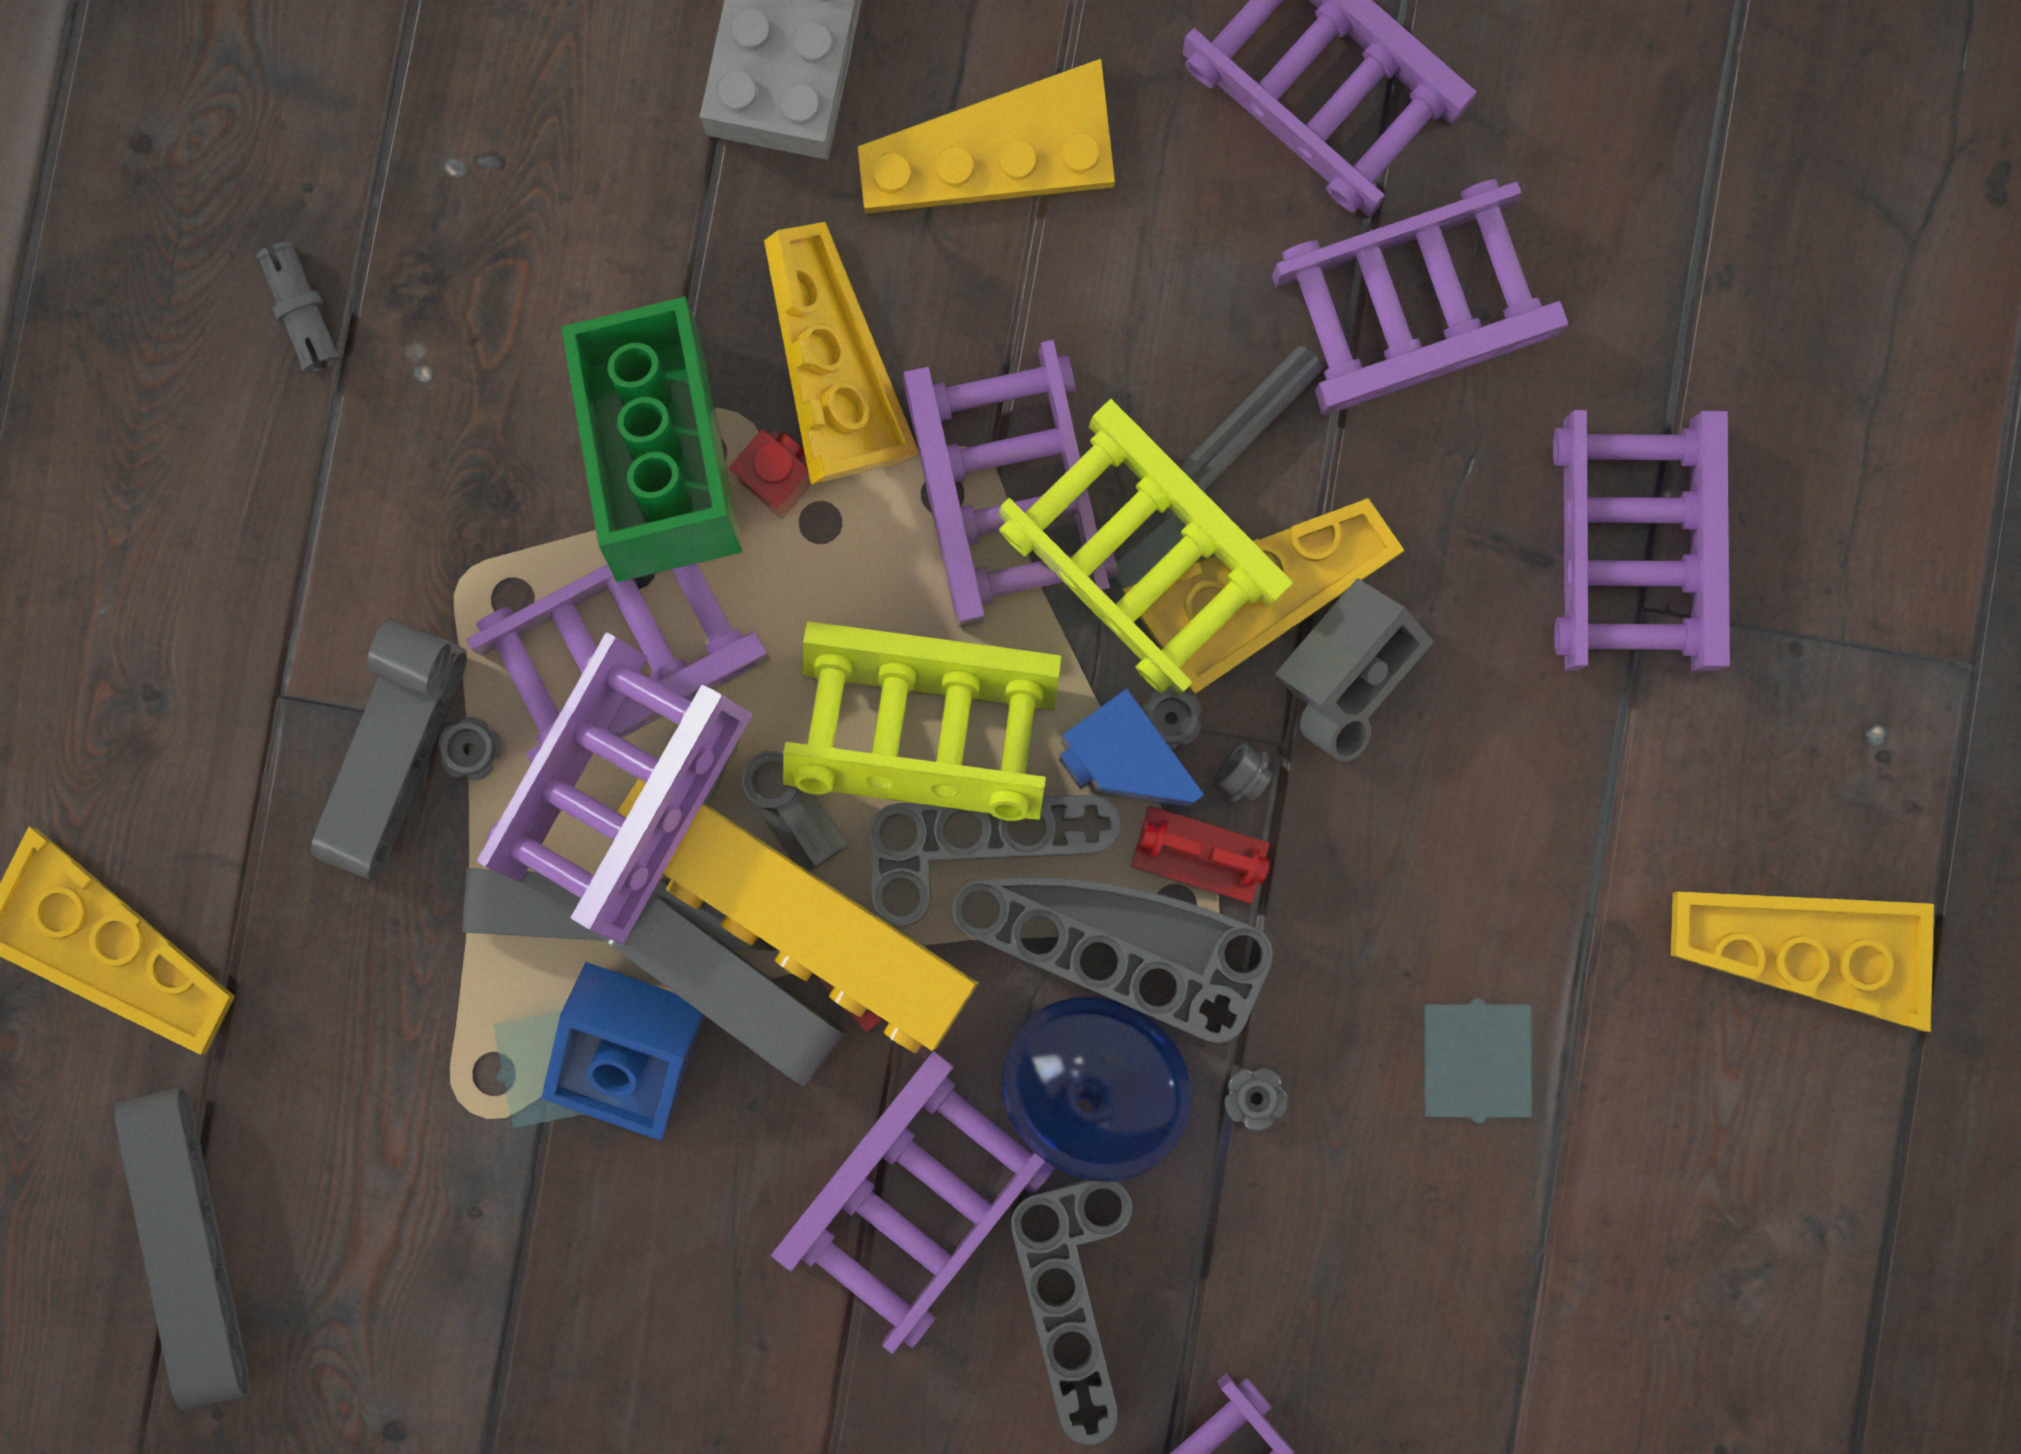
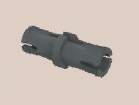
M284 241L273 244L272 246L276 253L271 254L266 247L256 254L257 261L262 266L276 301V305L272 308L277 322L285 323L301 363L302 372L308 374L324 369L321 362L326 361L328 366H332L341 359L320 312L325 305L320 293L311 290L296 253L295 243L293 241Z

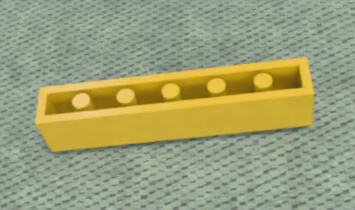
M640 779L637 780L617 811L625 817L629 815L646 782ZM704 802L663 873L671 879L665 888L669 893L699 910L704 901L725 914L720 926L752 946L757 938L760 937L780 951L774 959L776 963L804 981H808L811 974L814 973L834 986L829 995L832 1000L859 1017H862L868 1008L889 1022L884 1033L913 1053H917L921 1045H924L931 1051L937 1049L979 984V982Z

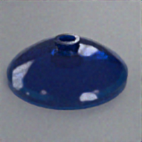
M1076 997L1061 1000L1044 1007L1031 1016L1019 1029L1007 1050L1003 1063V1099L1014 1128L1028 1147L1042 1160L1069 1175L1100 1182L1120 1181L1137 1177L1150 1171L1166 1159L1177 1146L1187 1128L1191 1115L1192 1088L1189 1073L1181 1053L1158 1024L1140 1011L1120 1002L1098 997ZM1076 1100H1087L1093 1106L1094 1112L1088 1113L1083 1111L1077 1105Z

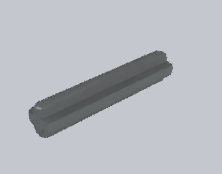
M1303 345L1298 346L1179 468L1204 492L1321 373L1324 365L1317 355Z

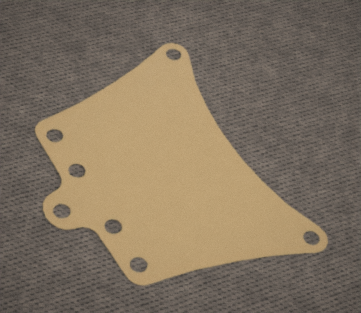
M715 408L720 437L727 447L725 463L742 553L697 564L732 630L740 629L743 637L755 631L770 660L714 689L715 692L753 713L738 740L736 755L727 765L709 806L790 859L754 803L746 796L742 786V772L746 763L756 754L763 751L783 753L785 742L808 743L818 679L802 676L803 640L807 621L1062 655L1054 710L1035 709L1026 774L1046 777L1043 797L1096 795L1112 802L1118 810L1121 821L1120 832L1116 840L1103 852L1092 855L930 862L931 901L924 918L913 925L905 927L892 926L922 946L977 940L959 930L953 920L951 908L955 895L960 888L969 882L1019 877L1074 879L1114 884L1155 894L1169 884H1180L1193 892L1197 900V906L1220 913L1219 894L1130 867L1147 808L1152 806L1162 809L1159 804L1099 795L1090 783L1080 790L1059 762V755L1065 751L1060 743L1062 735L1101 706L1042 588L1039 587L993 597V604L983 606L985 616L982 623L957 627L933 515L924 507L921 500V489L925 479L919 453L903 463L811 485L781 519L735 480L728 468L759 431L754 423L738 412ZM959 446V449L967 448V447H966V446ZM996 468L965 474V481H961L964 488V500L961 507L971 505L973 511L1002 505L1007 500ZM815 501H826L833 504L842 516L840 534L833 541L826 544H815L808 541L799 529V517L802 510ZM596 530L486 559L471 566L457 584L453 596L458 644L467 651V663L462 677L466 717H475L485 721L488 725L487 729L496 732L501 741V755L498 759L494 760L492 772L482 779H469V868L489 869L478 863L477 859L487 843V837L491 828L501 819L532 764L526 752L539 745L535 736L540 731L497 649L481 656L471 649L466 638L480 632L476 623L485 616L495 612L491 603V595L500 581L507 578L525 580L532 587L536 602L606 565L607 562L598 546ZM1000 531L980 535L978 543L969 544L974 569L985 567L987 573L1032 563L1029 555L1025 557L1020 554L1004 538ZM672 569L656 573L651 583L639 589L675 659H683L686 666H689L709 655L705 646L710 641ZM610 589L575 606L597 647L607 632L643 653ZM551 619L520 635L519 638L560 714L582 673L554 620ZM646 659L639 673L649 678L653 670ZM849 682L844 684L833 748L872 753L882 693L881 687ZM916 691L907 693L897 757L936 762L946 699L944 695ZM982 700L971 701L962 766L1001 770L1009 713L1008 704ZM661 717L622 739L660 759L677 730L678 724L665 717ZM468 743V755H472L476 748L473 743ZM593 753L575 788L617 812L639 778ZM770 763L758 771L755 778V787L762 797L775 799L787 791L789 786L783 785V765ZM836 792L816 795L849 846L818 868L812 870L811 873L880 918L874 910L871 896L870 823L875 814L885 806L910 802ZM1064 807L1051 808L1056 822L1055 837L1052 843L1054 846L1067 845L1063 835L1064 831H1082L1085 833L1086 842L1095 843L1097 842L1099 832L1109 829L1108 819L1097 818L1096 808H1085L1082 819L1075 821H1063ZM561 810L542 845L595 875L613 841ZM969 813L953 815L947 821L944 830L945 838L949 844L960 849L970 848L975 845L980 839L982 832L978 819ZM898 815L891 817L884 823L881 829L882 843L891 851H905L913 846L917 838L916 824L906 816ZM1041 816L1040 820L1024 818L1017 821H1009L1008 824L1011 838L1020 845H1035L1045 835L1046 827ZM528 868V870H527V871L536 872V871H534V870L531 869V868ZM663 874V875L661 876V878H660V879H668V880H671L670 878H668V877L665 876L664 874ZM899 879L893 881L884 891L883 900L885 907L895 916L911 914L919 905V889L910 880ZM986 891L971 893L966 897L962 906V914L966 922L972 927L979 929L987 928L994 924L1000 912L999 902L995 896ZM1037 916L1026 921L1020 936L1021 938L1058 937V931L1051 920L1046 917ZM466 933L458 1014L450 1062V1085L457 1101L472 1114L486 1119L507 1118L523 1110L542 1096L559 1017L585 962L621 973L670 992L673 991L606 941ZM730 948L771 979L792 974L774 961L780 952L778 949L776 951ZM489 1052L506 1054L516 1067L517 1077L514 1086L507 1093L500 1096H489L482 1093L473 1081V1068L476 1061L482 1055Z

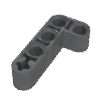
M392 618L387 619L381 625L373 639L367 659L368 672L378 676V679L316 828L311 845V856L313 858L370 881L375 880L380 875L392 852L462 680L467 663L466 649Z
M1071 795L1043 797L1040 816L1045 823V835L1037 844L1024 846L1016 843L1011 838L1008 830L1009 821L996 818L991 813L918 803H896L885 806L875 814L870 823L869 830L871 896L874 910L884 921L891 925L902 927L913 925L924 918L931 901L930 862L1092 855L1103 852L1114 843L1119 835L1121 821L1118 810L1112 802L1102 796ZM1051 808H1065L1063 821L1082 819L1085 808H1096L1097 818L1108 819L1109 829L1100 831L1095 843L1086 842L1085 833L1082 831H1064L1063 835L1067 845L1054 846L1052 843L1055 837L1056 822ZM969 813L976 817L981 824V837L970 848H955L945 838V825L949 818L955 814ZM898 815L910 818L917 827V838L913 846L901 852L889 850L882 843L881 829L884 823L891 817ZM899 879L910 880L915 883L920 893V901L916 910L906 916H895L890 913L885 907L883 900L884 891L887 886Z
M652 892L624 944L600 935L608 944L786 1076L804 1087L810 1084L847 1033L818 1009L803 999L795 997L654 892Z
M1094 1175L1043 1188L1035 1194L1028 1193L1018 1200L1011 1214L1012 1234L1060 1424L1068 1437L1074 1442L1083 1445H1096L1106 1440L1113 1433L1118 1421L1117 1406L1076 1248L1077 1245L1108 1238L1120 1233L1130 1221L1132 1200L1125 1186L1116 1178L1107 1175ZM1107 1188L1114 1191L1120 1198L1121 1207L1118 1215L1107 1223L1094 1222L1084 1212V1203L1087 1196L1097 1189ZM1043 1204L1051 1207L1057 1213L1059 1223L1051 1236L1045 1239H1035L1024 1232L1021 1226V1219L1028 1208ZM1051 1268L1064 1269L1074 1279L1072 1293L1062 1301L1052 1302L1047 1300L1037 1289L1039 1277ZM1066 1332L1081 1333L1090 1342V1350L1087 1357L1077 1364L1063 1363L1053 1352L1055 1341ZM1097 1371L1100 1374V1378H1088L1087 1384L1094 1406L1105 1405L1106 1409L1097 1413V1424L1085 1426L1082 1417L1071 1418L1070 1416L1071 1413L1079 1410V1401L1074 1382L1062 1388L1060 1381H1080Z

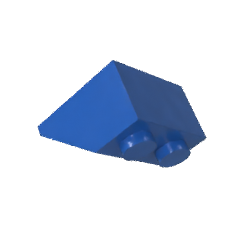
M1127 688L1062 735L1060 743L1065 751L1059 755L1060 758L1058 760L1080 790L1090 783L1099 795L1182 808L1189 807L1204 795Z
M585 962L559 1017L541 1099L662 1141L697 1044L704 1014L674 992Z

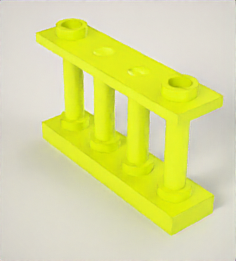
M1110 399L1092 416L1088 426L1096 434L1090 440L1093 447L1025 513L1008 498L999 509L998 516L1005 522L999 528V531L1023 556L1026 557L1033 551L1141 660L1135 668L1148 684L1160 694H1163L1169 688L1178 697L1193 683L1179 668L1247 601L1254 604L1259 599L1268 608L1294 582ZM1123 462L1141 480L1135 485L1138 492L1090 540L1069 558L1043 530L1110 465L1118 467ZM1169 508L1186 525L1181 530L1183 538L1115 604L1089 576L1156 510L1163 513ZM1214 553L1231 570L1226 576L1229 583L1160 650L1134 622L1201 556L1208 559Z
M807 621L803 640L802 676L817 678L818 686L808 743L785 742L783 752V785L797 787L805 793L814 795L836 792L991 813L994 817L1006 821H1017L1024 818L1040 820L1046 777L1029 775L1026 772L1035 709L1054 710L1062 655ZM845 683H857L882 688L872 753L833 748ZM910 691L938 694L946 697L936 762L897 757L907 693ZM972 700L1009 705L1000 771L962 766Z

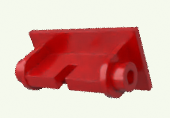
M1148 806L1130 867L1253 904L1258 883L1263 884L1269 869L1270 859H1267L1266 855L1270 843Z

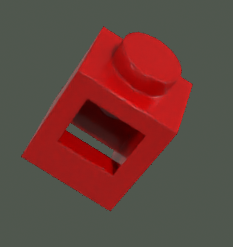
M761 429L728 467L735 480L781 519L811 486L804 449L783 432L780 434L775 429L770 435Z

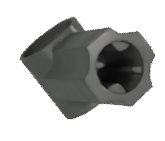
M763 751L756 754L745 765L742 772V786L746 796L754 803L790 859L811 872L848 847V843L816 795L805 793L792 786H789L782 796L775 799L764 798L758 793L755 787V778L758 771L770 763L783 765V753Z

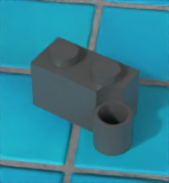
M1357 578L1278 669L1275 675L1293 695L1308 704L1300 720V731L1303 737L1335 759L1350 761L1359 756L1369 743L1371 725L1368 718L1434 641L1405 607Z

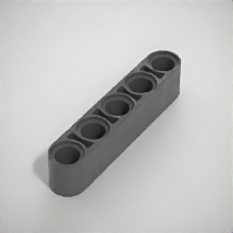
M466 868L462 932L605 941L601 938L600 934L587 929L571 919L574 910L580 902V898L538 872L526 871L521 882H518L491 869ZM660 879L653 891L729 948L776 951L775 947L760 937L757 938L752 946L720 926L725 914L705 901L697 910L669 893L665 888L671 880Z
M177 1087L120 1100L115 1105L116 1130L168 1379L176 1406L180 1411L184 1412L245 1398L249 1394L248 1368L195 1116L189 1096L183 1087Z

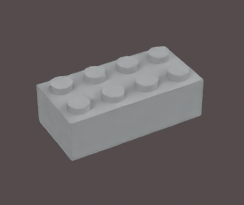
M724 0L700 112V120L705 134L721 139L829 160L862 0Z

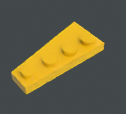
M1101 59L857 146L865 214L1114 188L1115 184Z
M826 222L777 230L765 239L764 243L811 485L906 462L917 455L919 450Z
M1369 498L1294 525L1287 530L1268 537L1253 540L1294 583L1268 608L1259 599L1254 604L1247 601L1179 668L1193 682L1188 687L1193 696L1342 595L1357 578L1360 580L1365 579L1403 553V547ZM1217 556L1195 562L1139 617L1161 650L1229 583L1226 576L1231 570ZM1136 584L1122 589V593L1125 595Z
M28 827L0 883V957L200 1055L207 1054L235 996L39 829Z
M1673 892L1671 956L1919 1031H1931L1934 904Z

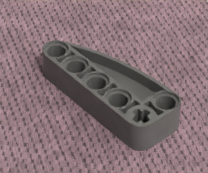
M1032 877L979 880L969 882L960 888L953 899L951 908L954 922L959 930L968 936L1201 1039L1215 1043L1230 1041L1242 1031L1271 967L1273 958L1272 946L1267 936L1253 926L1184 901L1114 884L1074 879ZM975 891L989 892L999 902V916L995 923L987 928L979 929L972 927L966 922L962 914L964 900ZM1032 917H1046L1057 928V943L1047 953H1031L1022 944L1020 936L1022 927ZM1240 935L1248 936L1254 940L1259 951L1258 961L1255 966L1249 971L1242 973L1235 972L1229 968L1224 956L1228 942ZM1097 942L1110 946L1117 960L1112 974L1100 980L1087 977L1080 966V957L1083 950L1090 944ZM1160 968L1170 973L1174 979L1175 990L1168 1002L1163 1005L1154 1006L1143 1000L1140 995L1139 985L1145 973L1151 969ZM1216 995H1223L1227 998L1225 1009L1233 1013L1232 1020L1227 1027L1218 1023L1216 1031L1207 1030L1205 1028L1207 1017L1199 1013L1200 1006L1205 999L1214 1003Z

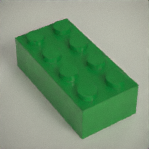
M686 297L561 326L598 546L616 582L742 553L702 338Z

